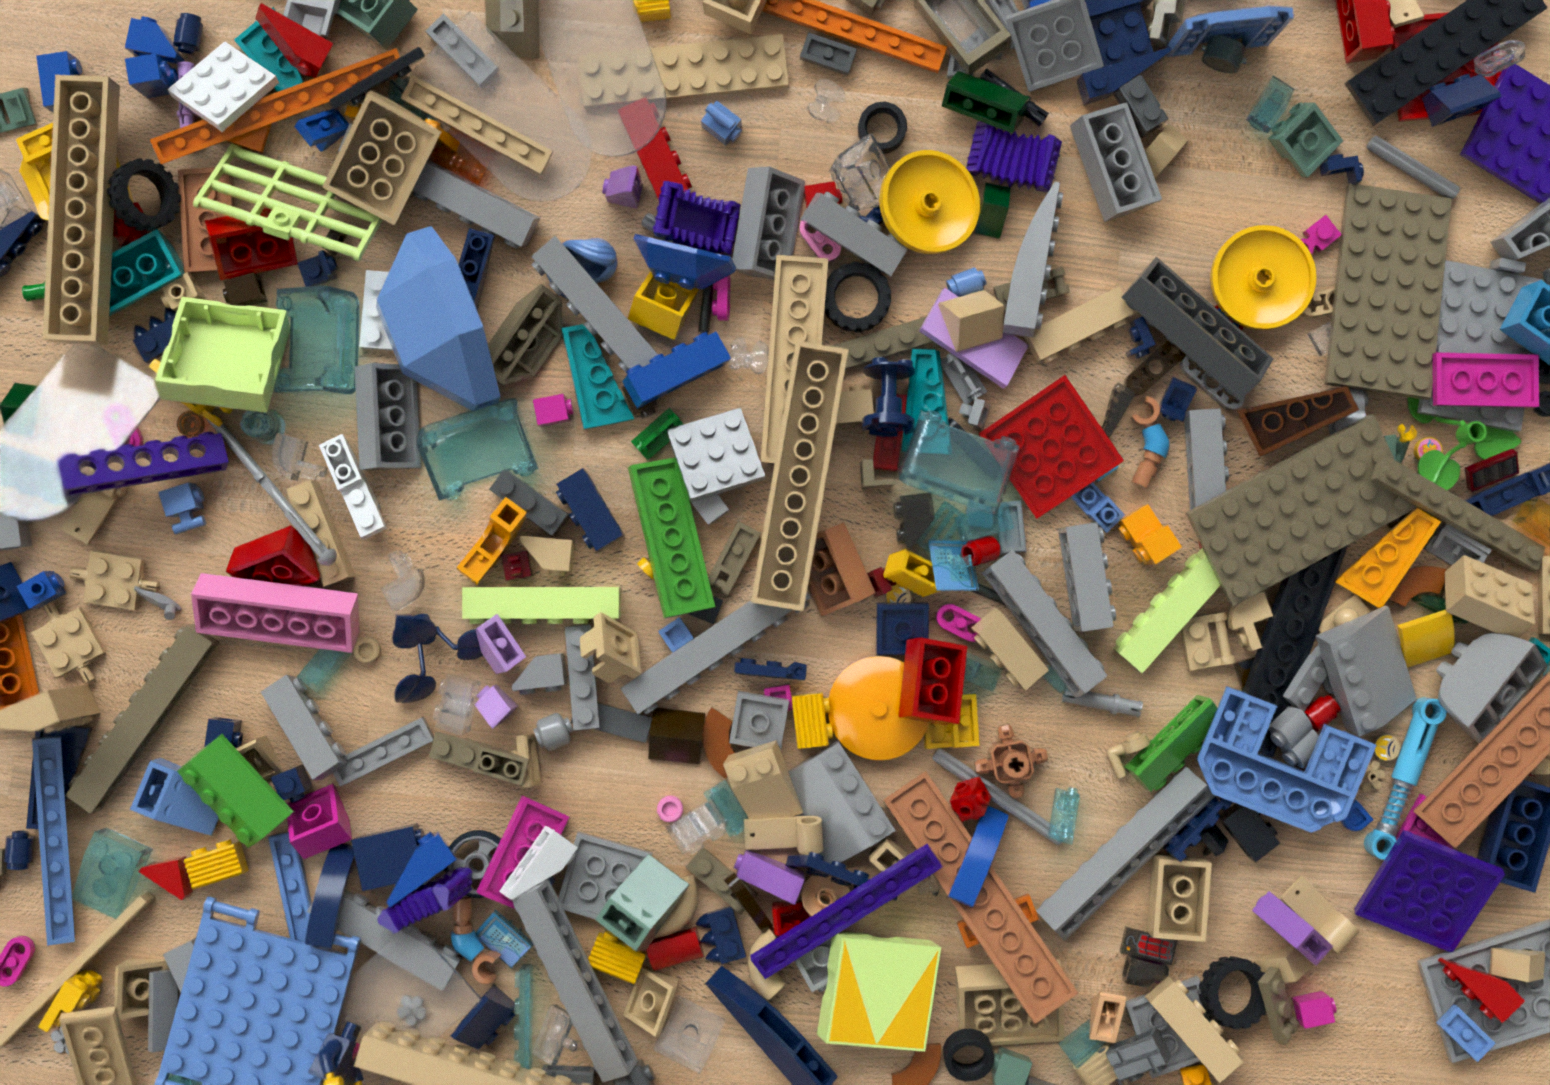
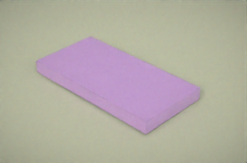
M944 288L936 299L919 332L1001 388H1005L1029 345L1013 334L1003 333L1000 340L956 352L938 304L958 296Z

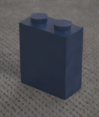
M418 823L357 836L351 840L362 891L397 883L415 848L420 845L418 840L424 836V831L422 828L419 829Z

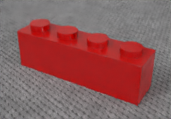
M646 97L619 109L620 117L657 199L660 197V188L663 186V181L682 184L683 190L692 188L687 174L682 175L678 168L682 163L676 150L671 151L667 144L671 139L665 126L660 128L657 119L661 117L655 103L650 105Z

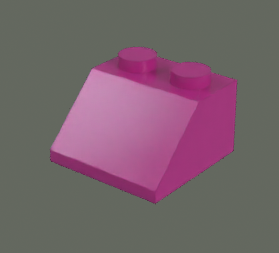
M334 784L305 795L306 797L295 802L286 803L294 811L287 817L289 841L303 859L352 840L350 820Z

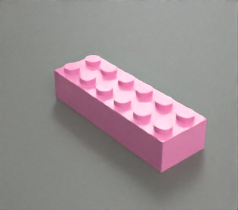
M204 573L200 574L191 593L196 633L352 653L360 632L358 593Z

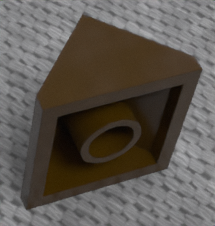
M667 708L654 709L649 734L648 759L700 765L705 713Z

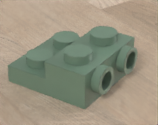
M1300 102L1290 109L1289 113L1291 116L1286 121H1280L1271 129L1273 134L1268 140L1282 158H1288L1302 177L1308 178L1343 140L1316 103Z

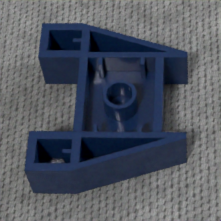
M1085 0L1104 67L1082 73L1076 82L1083 105L1111 97L1121 86L1142 75L1171 52L1170 47L1156 52L1153 51L1141 8L1149 6L1153 0Z

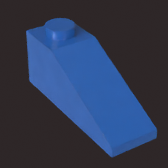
M430 831L418 840L420 845L415 848L387 899L389 907L457 860L455 854L439 832L433 835Z

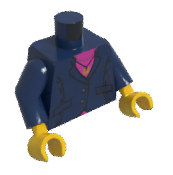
M347 1021L341 1036L329 1033L308 1073L324 1079V1085H363L362 1081L364 1078L360 1068L354 1066L361 1045L356 1040L362 1027Z

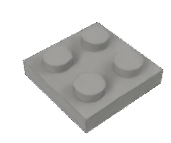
M738 691L729 743L756 747L777 740L781 750L789 699Z

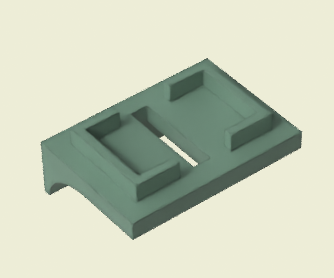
M19 88L0 93V99L3 100L11 122L7 124L0 105V133L37 123L28 99V88Z

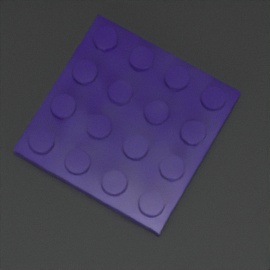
M1511 61L1505 64L1494 86L1500 91L1501 97L1482 110L1460 155L1541 204L1550 198V85Z
M1403 830L1355 906V915L1448 952H1454L1505 874L1500 867Z

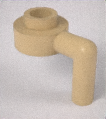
M1139 731L1130 733L1125 736L1126 741L1107 750L1108 758L1118 779L1127 775L1119 756L1125 753H1133L1149 746L1150 742L1146 734H1140Z

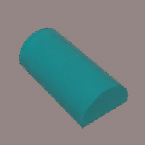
M155 229L112 253L109 317L183 277L185 273L184 265L170 241L160 230Z

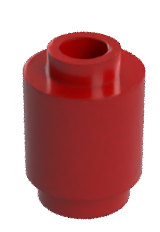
M988 535L968 541L962 547L961 555L966 564L978 566L997 560L1000 556L1001 548L996 538Z
M1326 695L1312 702L1304 713L1310 720L1313 730L1319 732L1324 724L1328 725L1338 717L1337 714L1341 709L1331 696Z

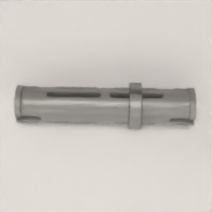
M1067 686L1064 687L1065 694L1063 693L1062 702L1107 710L1110 711V714L1114 715L1122 713L1140 717L1141 712L1139 711L1143 707V701L1120 698L1118 694L1110 696L1088 691L1084 695L1075 698Z

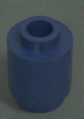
M191 13L180 14V18L176 21L173 45L178 47L179 52L194 54V51L200 50L203 32L201 17Z
M12 831V835L6 836L4 862L7 863V869H29V863L32 862L34 844V836H30L29 831Z

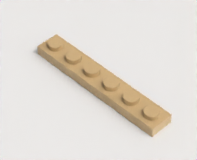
M413 75L401 96L402 101L542 175L553 154V151Z

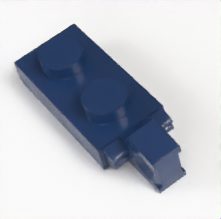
M741 658L740 663L735 662L734 673L805 681L807 665L793 662L788 667H782V662L767 661L766 665H758L755 659Z

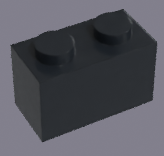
M1235 803L1222 813L1218 819L1247 857L1257 862L1280 844L1275 837L1278 835V832L1269 822L1264 823L1260 818L1262 813Z

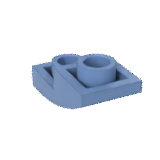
M1093 482L1070 497L1094 523L1097 522L1098 526L1102 527L1105 533L1110 531L1125 516L1108 496H1105Z

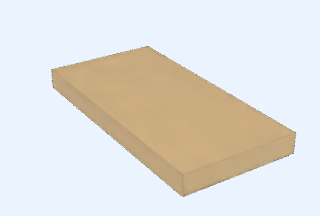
M116 1006L61 1013L59 1021L78 1085H137Z

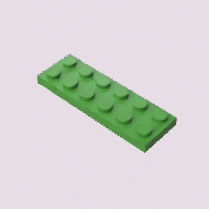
M676 458L630 465L628 467L663 618L714 608V599L689 496Z

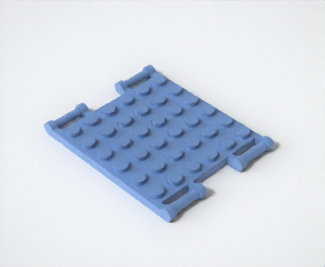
M208 896L203 906L200 926L159 1074L154 1085H185L168 1080L169 1074L203 1082L202 1085H321L323 1079L309 1074L308 1071L329 1033H336L361 938L357 936L350 938L339 934L335 935L333 944L348 948L347 954L323 947L306 945L305 940L302 942L256 929L260 910L254 908L247 910L218 902L217 898ZM217 912L246 920V926L214 918L213 914Z

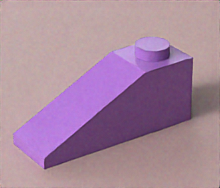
M631 165L611 171L610 178H605L602 193L606 194L605 197L608 203L638 209L643 187L638 167Z

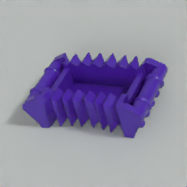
M981 121L977 122L975 132L972 135L973 141L969 157H967L966 169L971 175L977 176L982 173L983 179L990 175L991 183L998 179L1001 186L1007 181L1009 188L1017 183L1019 189L1026 184L1029 190L1034 184L1036 191L1049 192L1055 179L1054 174L1058 157H1060L1061 140L1050 134L1042 140L1039 134L1035 138H1033L1032 134L1027 138L1025 133H1023L1018 138L1016 131L1010 135V132H1003L999 128L996 130V127Z
M663 181V186L660 188L661 194H659L660 197L658 198L659 206H657L655 226H653L655 236H665V241L672 240L675 244L731 256L741 204L732 200L724 202L723 199L710 200V197L696 196V192L690 193V189L683 190L682 184Z
M458 867L453 872L450 870L448 873L443 874L440 878L436 877L432 882L428 881L426 884L420 885L391 907L385 908L378 916L377 922L395 934L404 927L407 928L411 923L414 924L417 921H421L424 917L428 918L430 915L438 914L441 910L446 911L472 890V870L470 868Z

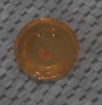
M186 411L178 417L177 429L184 436L197 437L205 429V420L193 411Z

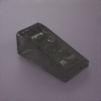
M1119 382L1112 388L1102 426L1108 437L1112 435L1135 396L1133 390Z

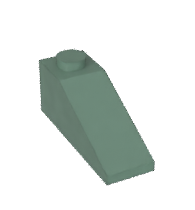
M999 1046L998 1052L994 1053V1065L991 1070L993 1085H1025L1033 1064L1029 1056Z

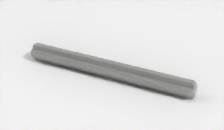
M939 748L936 750L932 757L935 762L963 781L980 776L992 796L991 800L1056 845H1060L1066 836L1064 832L943 749Z

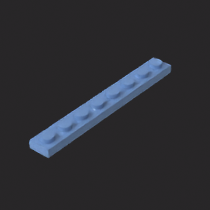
M61 737L32 738L48 946L75 942Z

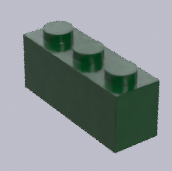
M957 71L946 84L941 107L1013 133L1024 119L1029 97Z

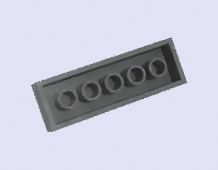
M1155 257L1139 274L1121 297L1131 309L1140 313L1150 326L1156 327L1165 335L1170 343L1178 346L1189 360L1196 362L1210 378L1217 380L1228 394L1235 396L1238 400H1241L1262 380L1274 359L1158 257Z

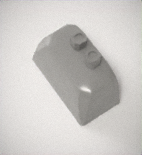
M1490 632L1475 639L1470 645L1457 642L1451 652L1458 659L1456 663L1451 665L1444 661L1436 669L1439 676L1443 678L1438 692V700L1451 718L1475 741L1480 743L1518 704L1545 670L1547 664L1535 644L1508 634Z

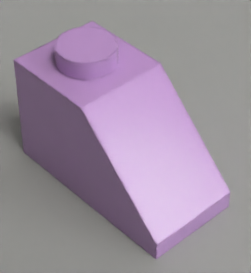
M495 614L475 629L481 653L495 674L507 672L526 658L498 614Z
M497 684L491 688L488 685L485 686L478 693L477 697L479 700L474 704L492 728L502 724L519 706Z

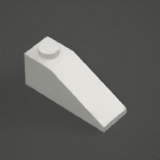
M545 826L499 892L511 900L563 870L565 865L570 864L578 847L553 829Z

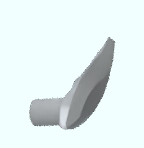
M137 586L134 588L148 602L165 610L164 617L167 620L174 619L176 611L182 609L167 596L146 591Z

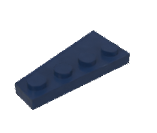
M75 726L46 733L45 729L35 731V738L61 737L65 795L70 789L68 784L76 775L92 728ZM34 760L32 761L26 829H39Z
M1215 795L1162 848L1173 858L1182 862L1187 856L1183 851L1191 845L1196 846L1202 839L1200 837L1201 831L1212 827L1220 816L1218 811L1220 809L1223 811L1227 810L1233 802Z

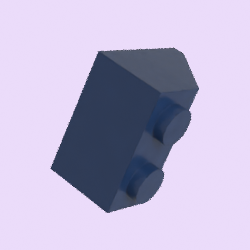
M1466 74L1454 79V84L1446 86L1445 82L1429 88L1430 92L1422 100L1431 126L1434 127L1481 111L1499 99L1501 94L1481 74L1474 77Z
M493 984L459 1023L451 1037L477 1050L484 1043L489 1046L498 1036L497 1028L501 1024L506 1026L516 1015L513 1010L517 1004Z

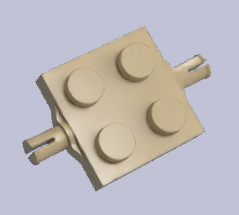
M96 550L90 551L86 570L72 567L69 572L72 573L69 574L71 579L84 580L85 592L83 602L128 610L138 609L140 595L134 590L135 586L158 593V586H160L159 582L145 580L143 573L145 559Z
M54 602L44 605L43 608H45L50 620L44 626L31 633L55 677L60 678L71 671H79L85 684L93 681L95 677L88 665L95 658L105 654L106 651L83 609L78 607L67 614L60 615Z

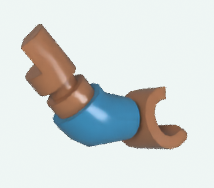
M1145 396L1144 404L1151 407L1152 416L1147 419L1139 417L1138 414L1131 416L1133 422L1144 426L1142 434L1145 443L1143 448L1145 450L1143 454L1145 460L1139 463L1131 482L1147 488L1151 477H1155L1158 470L1156 465L1161 464L1162 459L1168 455L1170 441L1161 424H1157L1155 421L1160 413L1159 404L1152 397Z
M462 897L453 905V920L456 923L453 925V931L451 932L452 945L454 950L469 962L474 961L472 966L474 978L482 984H490L497 979L495 972H491L486 968L485 961L493 963L501 954L492 950L484 953V946L476 937L473 923L469 922L472 919L471 897Z

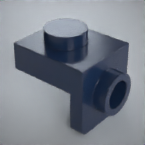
M1343 154L1329 156L1327 161L1319 166L1321 176L1346 172L1348 184L1352 183V185L1360 183L1364 175L1363 165L1361 162L1359 163L1358 155L1345 158Z
M1172 377L1159 403L1162 416L1171 421L1180 420L1183 422L1186 417L1185 412L1197 391V387Z

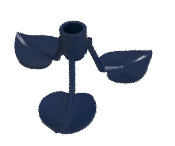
M423 613L416 616L396 615L392 642L400 649L418 646L421 672L419 676L415 674L408 675L398 683L394 692L395 701L397 703H410L428 697L436 687L435 679L431 676H425L426 669L422 644H431L435 641V636L438 635L453 650H458L457 657L459 659L474 660L483 656L476 630L473 629L465 632L458 639L457 644H454L441 632L438 626L436 627L428 614Z

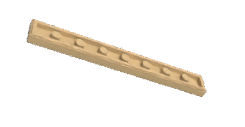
M149 891L140 895L0 1033V1049L8 1045L55 999L66 980L82 972L155 900V897Z

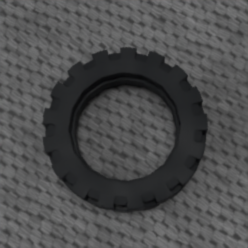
M142 158L135 159L114 170V176L109 178L108 184H110V188L107 189V196H110L111 199L109 204L111 208L115 209V215L118 219L125 221L124 224L126 226H133L137 231H153L172 222L176 218L175 214L179 213L180 206L178 205L181 202V194H178L179 186L177 182L174 183L172 179L174 176L170 171L164 170L165 167L162 164H155L154 160L151 159L144 161ZM132 175H141L148 178L157 188L161 204L160 210L155 216L142 213L132 203L128 192L129 179Z
M857 261L850 264L845 263L834 270L827 279L825 313L832 323L844 331H854V333L871 330L874 326L881 323L891 304V288L887 278L881 274V271L878 268L872 267L869 263L864 262L863 264ZM852 276H861L870 280L878 293V303L875 309L868 316L862 318H851L844 315L838 309L835 301V292L838 285Z
M1230 956L1229 958L1221 957L1218 962L1213 961L1209 965L1210 968L1203 972V981L1199 983V989H1201L1199 999L1203 1002L1204 1006L1202 1007L1207 1011L1206 1013L1210 1015L1209 1018L1219 1023V1025L1240 1030V1028L1247 1029L1251 1027V1024L1259 1023L1261 1021L1260 1017L1262 1015L1265 1016L1267 1013L1258 981L1265 972H1261V967L1256 963L1235 956ZM1233 971H1241L1249 980L1251 996L1249 1003L1243 1011L1231 1015L1222 1008L1218 990L1221 981L1227 974Z

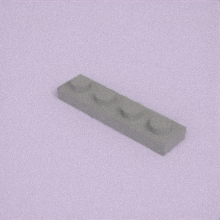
M591 624L565 627L574 731L600 728L596 676L592 674V668L595 667L594 654L584 659L581 657L580 637L592 629Z
M422 717L345 755L344 758L347 764L333 772L341 787L432 742L434 736L425 718Z

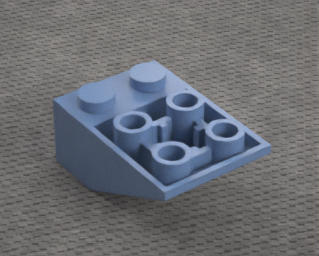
M163 758L151 760L130 810L157 821L212 836L219 817L201 800L194 789L183 781L181 775L177 772L182 766Z

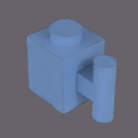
M720 102L710 103L705 110L707 112L701 120L702 128L726 146L730 140L734 142L741 134V119Z
M185 483L158 492L166 517H180L181 522L172 525L174 534L206 525L203 515L194 518L192 512L204 508L202 503L204 501V494L201 488L197 487V484Z

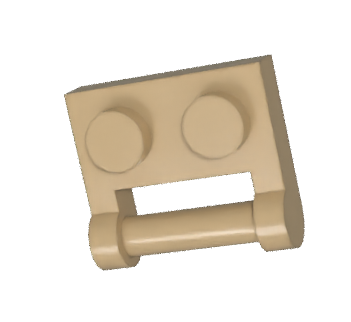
M1226 612L1192 617L1181 629L1189 671L1236 663L1235 656L1231 655L1225 622L1227 620ZM1210 622H1215L1221 657L1214 658L1208 627Z

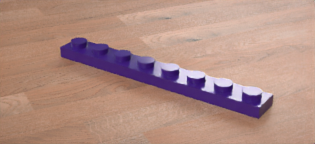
M928 843L751 954L752 963L761 975L767 979L943 868L941 862Z

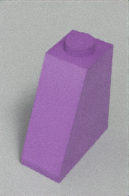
M745 850L744 855L738 854L734 869L738 870L736 875L739 879L792 904L796 903L804 882V871L785 866L782 862L751 850Z
M1270 891L1257 901L1256 906L1252 910L1315 966L1333 947L1320 933Z

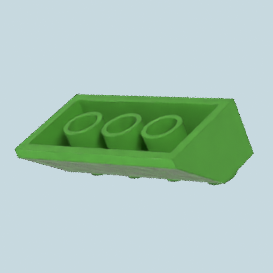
M1196 695L1150 741V745L1141 749L1124 768L1146 790L1151 792L1154 789L1157 791L1166 783L1167 780L1165 778L1172 771L1177 772L1185 764L1184 759L1190 753L1195 754L1201 749L1202 741L1207 735L1217 706L1210 698Z
M223 734L198 751L177 770L183 781L194 789L201 800L218 815L220 821L226 824L235 833L237 839L248 848L263 839L294 812Z

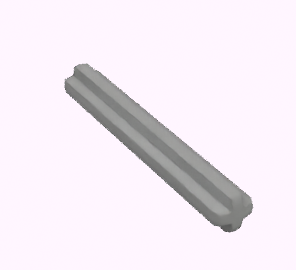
M1374 136L1368 142V150L1444 197L1454 199L1460 191L1459 186L1380 137Z

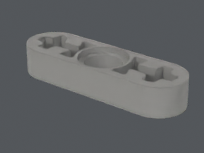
M1186 356L1180 361L1181 371L1224 409L1235 410L1243 405L1245 396L1241 400L1235 397L1237 403L1229 404L1227 402L1229 397L1224 392L1220 393V395L1216 393L1223 388L1220 383L1217 388H1209L1206 384V377L1208 375L1205 372L1199 379L1197 375L1201 372L1196 368L1189 370L1188 366L1190 363L1187 361L1188 358ZM1196 364V366H1197L1200 370H1203L1202 367H1200L1198 364Z

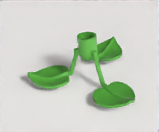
M1410 397L1407 399L1410 414L1418 422L1427 424L1435 419L1437 422L1459 427L1456 432V438L1459 441L1457 446L1448 451L1446 455L1438 450L1428 451L1421 456L1418 462V474L1445 490H1449L1459 478L1460 466L1455 460L1449 458L1461 448L1475 443L1474 450L1477 456L1484 460L1509 449H1514L1521 443L1520 438L1514 432L1486 427L1480 421L1466 424L1464 420L1456 421L1417 413L1419 399Z

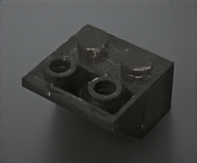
M932 492L899 496L897 502L893 504L894 518L899 519L900 528L896 529L898 545L902 544L903 549L912 548L935 519Z

